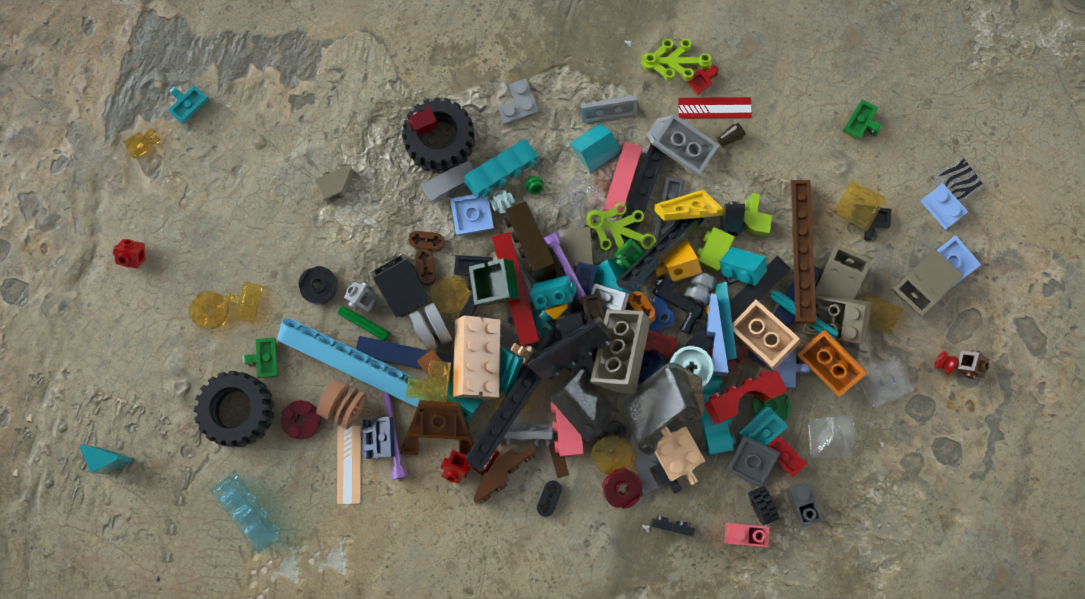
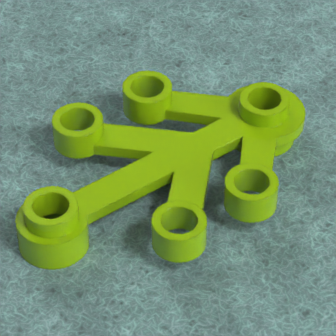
M665 39L658 50L654 53H646L641 57V65L647 71L656 70L666 81L674 80L675 72L681 75L683 80L691 81L694 71L690 68L685 69L681 65H697L699 69L706 71L712 66L713 60L707 53H703L699 57H680L684 52L691 49L692 43L689 39H683L680 46L668 57H661L665 52H669L673 48V41ZM662 65H668L670 68L665 69Z
M617 203L614 208L604 212L599 210L590 211L586 216V222L590 228L596 229L600 239V246L604 250L610 249L612 243L606 237L603 227L611 230L618 247L617 251L624 245L621 234L641 242L645 249H649L656 242L653 234L646 233L643 235L624 227L633 222H641L644 219L643 212L635 210L632 215L615 222L606 220L616 214H625L627 210L625 204ZM620 205L624 206L622 212L617 211V207ZM636 213H641L640 219H635ZM598 216L599 221L593 222L592 218ZM647 237L651 238V242L649 244L645 243V239ZM603 241H608L609 245L604 247L602 243Z

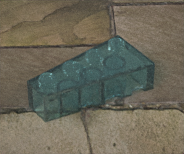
M235 469L215 483L209 490L258 554L279 539V527L275 522L270 521L266 510L258 504L255 496L249 491Z

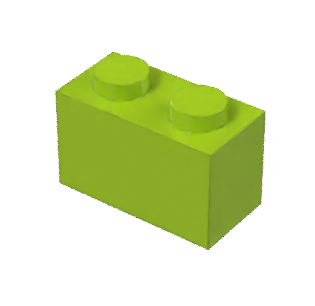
M713 227L711 232L707 231L703 239L706 242L704 248L699 247L696 254L700 267L717 274L721 267L720 260L729 250L734 236Z

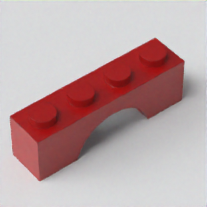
M769 370L758 374L760 378L756 380L751 377L743 381V386L737 388L736 385L725 389L726 393L720 395L718 392L709 396L710 401L704 405L713 424L717 425L738 415V402L743 395H754L763 402H766L787 392L788 390L778 370L771 373Z

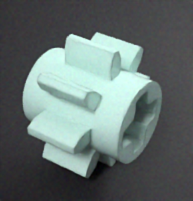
M505 190L495 192L492 195L493 199L490 200L494 211L498 210L499 213H505V209L512 207L511 204L515 203L510 192L506 193Z

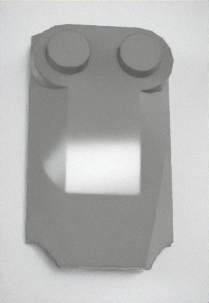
M673 113L668 117L657 118L646 135L652 145L682 165L688 174L696 176L702 173L719 144Z

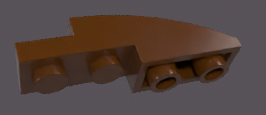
M533 444L517 455L510 449L498 459L478 486L473 499L474 502L480 501L482 504L491 498L490 493L495 490L500 492L506 488V482L509 480L505 473L512 474L519 469L518 464L523 461L528 463L536 457L534 453L537 450Z

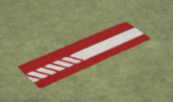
M751 97L678 98L679 118H751Z

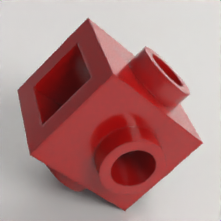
M122 239L113 249L115 264L138 269L146 259L145 243L131 239Z
M452 449L449 457H444L440 468L443 469L441 477L449 482L460 484L462 477L466 478L470 467L467 466L468 462L464 460L466 455Z

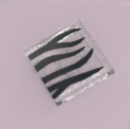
M964 157L959 158L931 176L937 187L943 183L960 203L985 187Z

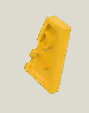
M705 190L655 204L654 211L664 221L723 216L724 209Z

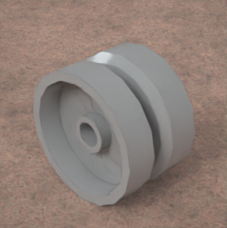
M434 302L425 306L427 320L418 310L409 314L414 324L413 328L428 352L438 347L434 338L436 335L444 345L453 341Z

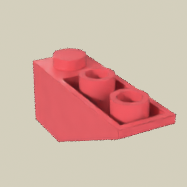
M554 397V402L550 403L551 413L556 416V421L552 422L553 433H557L558 441H554L555 453H559L560 457L583 455L582 434L558 397Z

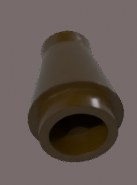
M733 123L716 139L720 146L724 147L725 145L742 140V137L746 134L739 123Z

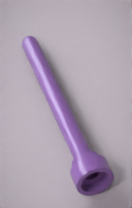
M554 232L545 237L544 241L547 246L549 245L550 248H553L566 275H569L571 282L575 283L576 293L581 301V296H586L559 245L560 237L558 233Z
M383 391L387 417H393L395 456L393 457V471H391L392 480L407 478V469L404 468L401 461L392 395Z

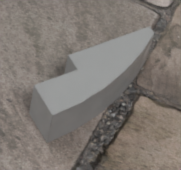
M469 161L445 171L420 187L430 203L434 205L444 197H450L465 187L464 177L474 167Z

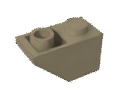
M350 164L341 165L331 173L325 172L315 179L327 204L345 197L355 173Z

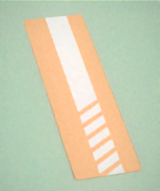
M338 426L337 504L360 503L361 426H351L348 430Z

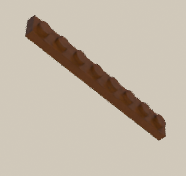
M791 180L795 324H816L811 180Z

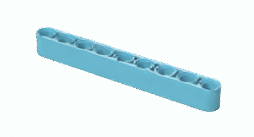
M284 319L282 321L277 337L280 342L415 407L418 406L419 400L435 401L438 393L435 387L293 319Z

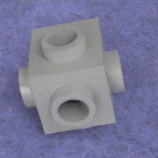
M353 282L347 289L344 298L349 301L348 305L358 311L360 308L369 312L378 296L371 291L372 288L366 283L362 282L360 285Z

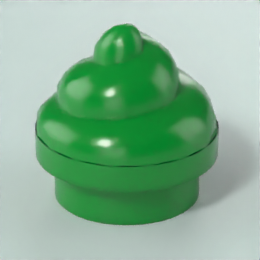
M529 176L525 184L527 192L537 195L544 189V182L540 177Z

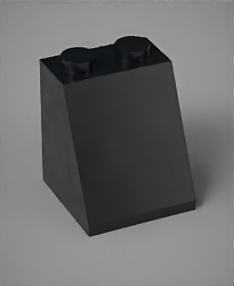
M404 254L371 271L375 283L395 317L408 315L412 308H420L430 299Z

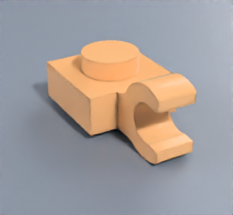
M516 343L510 349L513 353L524 359L522 367L526 366L536 351L533 347L528 345L526 347H519Z

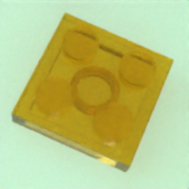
M851 180L833 213L867 231L882 206L885 197Z

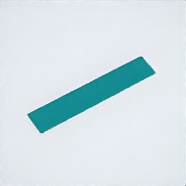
M727 282L715 285L726 359L730 360L737 358Z

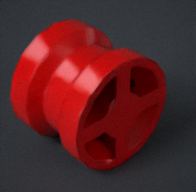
M943 350L938 355L934 368L943 369L949 375L955 369L958 357L949 356Z

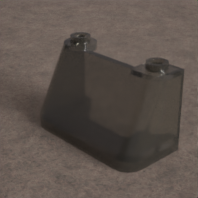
M668 363L638 386L636 394L630 393L623 399V410L639 450L650 456L658 449V441L653 436L677 418L686 422H693L704 415L702 378L677 363Z

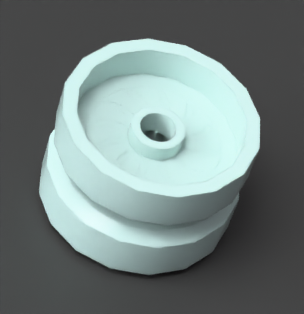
M694 346L683 347L675 352L668 367L670 382L675 388L686 393L700 391L707 385L713 375L711 357L703 349ZM688 367H691L694 371L693 373H689V370L686 369Z

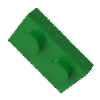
M629 239L614 255L618 258L616 263L622 269H629L644 252L632 239Z

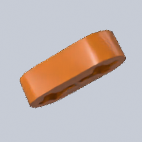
M639 291L630 293L628 298L630 309L632 311L644 310L647 314H650L648 316L650 324L654 322L655 310L645 295ZM634 299H637L638 301L640 300L641 305H638V303L634 301Z

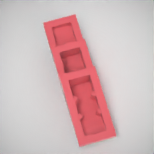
M624 142L603 211L614 208L617 203H626L642 146ZM622 205L617 207L618 212H622L624 209Z

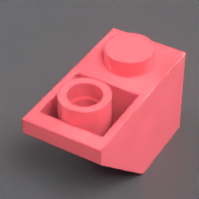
M725 523L724 543L768 547L769 527Z

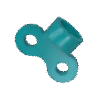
M543 308L537 313L531 311L535 326H537L542 336L545 337L547 332H544L543 329L547 327L549 331L552 326L549 324L552 317Z

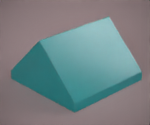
M598 124L570 143V146L590 174L621 154L613 133L602 124Z
M617 257L607 259L597 266L594 284L628 294L632 293L617 285L616 281L628 270L627 268L622 269L616 263Z
M80 445V450L87 466L93 474L107 475L133 460L132 457L97 446Z

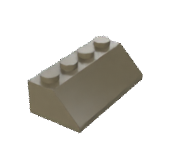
M607 309L604 323L612 337L609 339L610 343L602 349L598 347L591 383L615 392L636 394L650 320L644 311Z

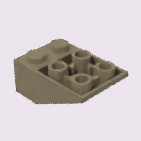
M836 244L830 250L815 285V296L854 299L868 272L872 259Z
M934 248L892 290L918 315L923 316L963 274Z
M815 296L816 317L838 331V336L835 339L858 344L866 341L872 302ZM804 324L803 333L819 334L815 329Z

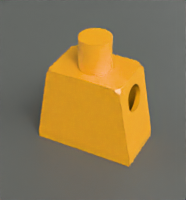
M687 239L654 270L657 277L668 273L672 281L702 273L698 258Z

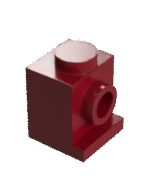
M430 105L426 106L427 110H419L410 116V120L407 121L411 132L415 131L417 136L439 128Z

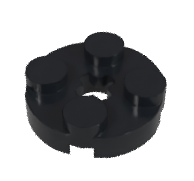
M316 266L302 273L298 285L301 295L306 301L316 305H324L335 296L338 289V280L328 268ZM322 281L323 287L315 290L314 283Z

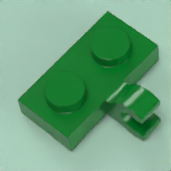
M861 99L842 132L857 140H860L865 129H868L871 134L877 136L883 125L871 119L878 107Z
M276 338L256 339V354L243 355V363L245 365L257 363L258 378L278 377Z

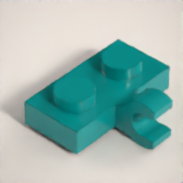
M195 85L184 95L174 86L169 92L178 101L168 111L183 125L209 99Z

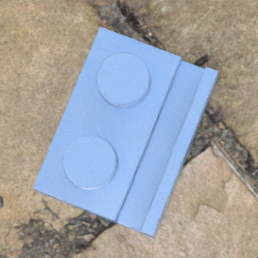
M943 183L920 201L945 230L968 212Z

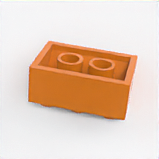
M826 330L817 334L797 354L838 397L868 373Z

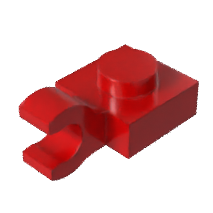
M715 65L711 66L706 72L699 69L694 73L693 79L686 81V83L698 96L712 85L710 79L718 75L719 69Z

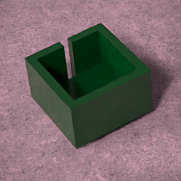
M503 258L490 261L488 264L482 263L469 267L474 305L489 306L520 299L513 260Z

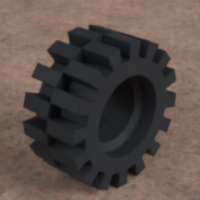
M762 486L748 492L753 510L762 525L765 526L779 519L776 505L766 487Z

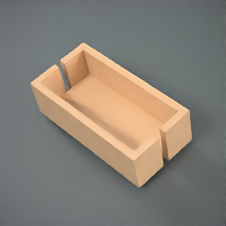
M464 315L455 320L453 397L482 400L498 398L500 319H481V317Z

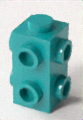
M569 275L535 283L532 285L529 294L536 310L547 309L554 305L570 303L576 293V286L573 281L571 282Z

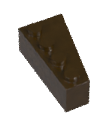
M524 201L505 209V223L508 228H512L511 236L514 243L518 242L520 247L518 251L521 258H524L526 261L525 267L528 274L532 275L535 283L555 279L557 276L555 263L527 202Z

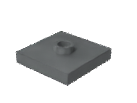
M743 435L726 471L762 487L780 452Z

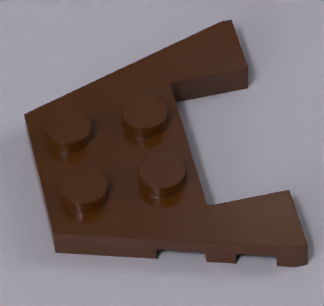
M419 400L400 454L418 455L419 438L459 440V452L467 455L474 445V441L460 403Z

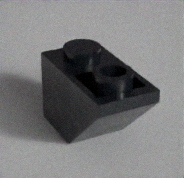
M731 201L725 204L723 208L724 214L720 216V230L732 236H740L743 231L745 204Z

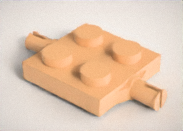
M661 423L658 427L663 437L651 447L670 481H673L680 476L686 475L690 485L697 483L698 480L692 471L696 466L705 462V459L687 427L683 426L677 431L670 432L666 423Z

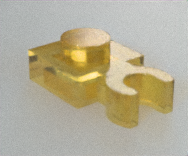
M153 128L148 129L144 136L139 132L123 141L134 159L151 150L148 146L149 144L160 142V138L157 136L151 138L156 133Z

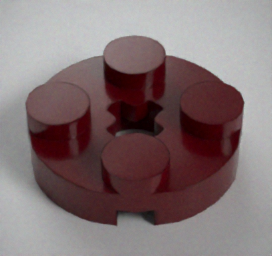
M303 400L290 403L282 411L281 425L284 432L290 437L300 440L308 439L315 435L321 424V416L316 414L317 407ZM299 415L306 417L303 425L296 422Z
M625 467L614 470L602 482L604 498L615 508H630L641 497L642 482L633 471ZM621 485H627L624 493L622 491L618 492Z

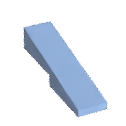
M711 293L706 336H714L713 375L727 376L729 372L717 294Z

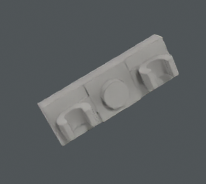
M632 95L624 98L619 96L618 99L601 100L599 102L592 100V103L585 104V102H582L580 104L582 123L637 114L636 96Z
M513 423L503 438L507 440V445H510L511 438L519 441L535 439L536 446L539 445L540 439H544L546 446H549L550 439H552L553 424Z

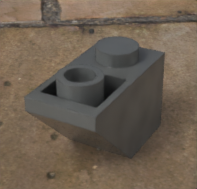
M809 482L785 488L791 508L802 527L822 522Z

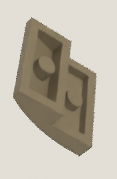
M590 227L552 231V233H558L560 237L559 245L572 268L577 267L579 261L593 264ZM553 250L554 263L556 269H563L559 259L557 258Z

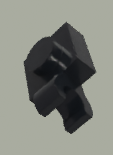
M661 463L653 466L662 485L668 482L674 494L682 490L676 479L670 481Z

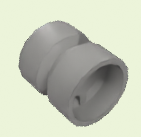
M702 272L692 276L690 281L692 286H688L684 297L695 304L707 306L711 296L709 292L714 290L717 280L711 275Z

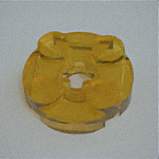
M456 276L441 278V280L434 284L431 291V299L436 308L448 315L461 312L470 297L466 283ZM450 290L456 295L452 300H448V297H445V294H448Z
M203 291L191 301L189 316L197 326L211 330L226 323L229 305L222 295L215 291ZM209 305H211V308H214L210 315L204 312L205 309H208Z
M607 435L595 443L592 449V459L602 473L609 475L614 470L628 467L632 458V449L622 437ZM615 450V458L610 459L607 454Z

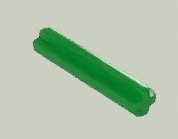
M344 305L339 308L338 314L383 341L388 339L390 333Z

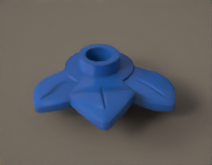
M654 297L652 306L655 310V320L650 324L649 330L659 332L662 328H668L674 324L675 315L668 309V304L663 298ZM664 315H668L666 321H662Z

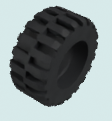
M439 97L434 98V101L430 102L429 99L423 100L424 104L422 105L416 104L414 106L415 110L408 112V120H410V116L419 110H427L426 106L430 105L437 123L444 122L452 125L456 130V138L449 146L443 149H431L423 144L422 135L417 136L415 131L411 132L407 123L408 120H404L402 137L410 159H413L417 166L421 165L425 171L432 169L433 173H439V170L445 172L449 168L459 166V163H465L467 156H471L473 152L472 147L475 146L473 123L465 108L461 109L459 103L454 102L452 104L451 100L444 98V101H440Z
M229 371L228 373H219L217 378L211 377L208 379L209 384L207 386L202 385L200 388L202 393L201 395H196L195 400L198 401V405L194 406L193 412L197 413L194 419L200 425L198 429L206 435L208 440L227 447H245L246 444L255 443L258 437L262 438L265 435L264 430L270 428V418H274V412H272V408L275 407L274 401L270 398L272 397L270 390H267L266 385L257 378L244 372ZM240 391L249 397L251 403L250 414L242 425L230 428L221 422L219 407L222 400L228 394Z

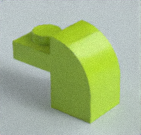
M752 193L745 202L746 210L743 229L751 235L766 238L770 233L772 215L757 212L760 194Z

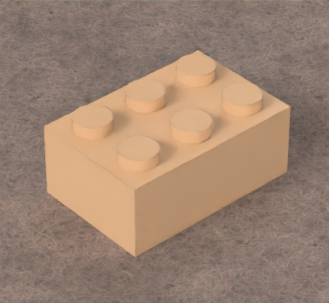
M757 300L732 323L734 336L773 371L801 343L800 338Z

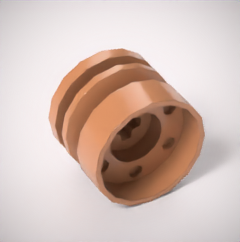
M335 378L322 395L316 414L327 420L332 419L336 414L335 424L340 425L342 423L341 427L348 430L360 416L367 394L363 391L358 393V389L355 387L347 394L349 384Z

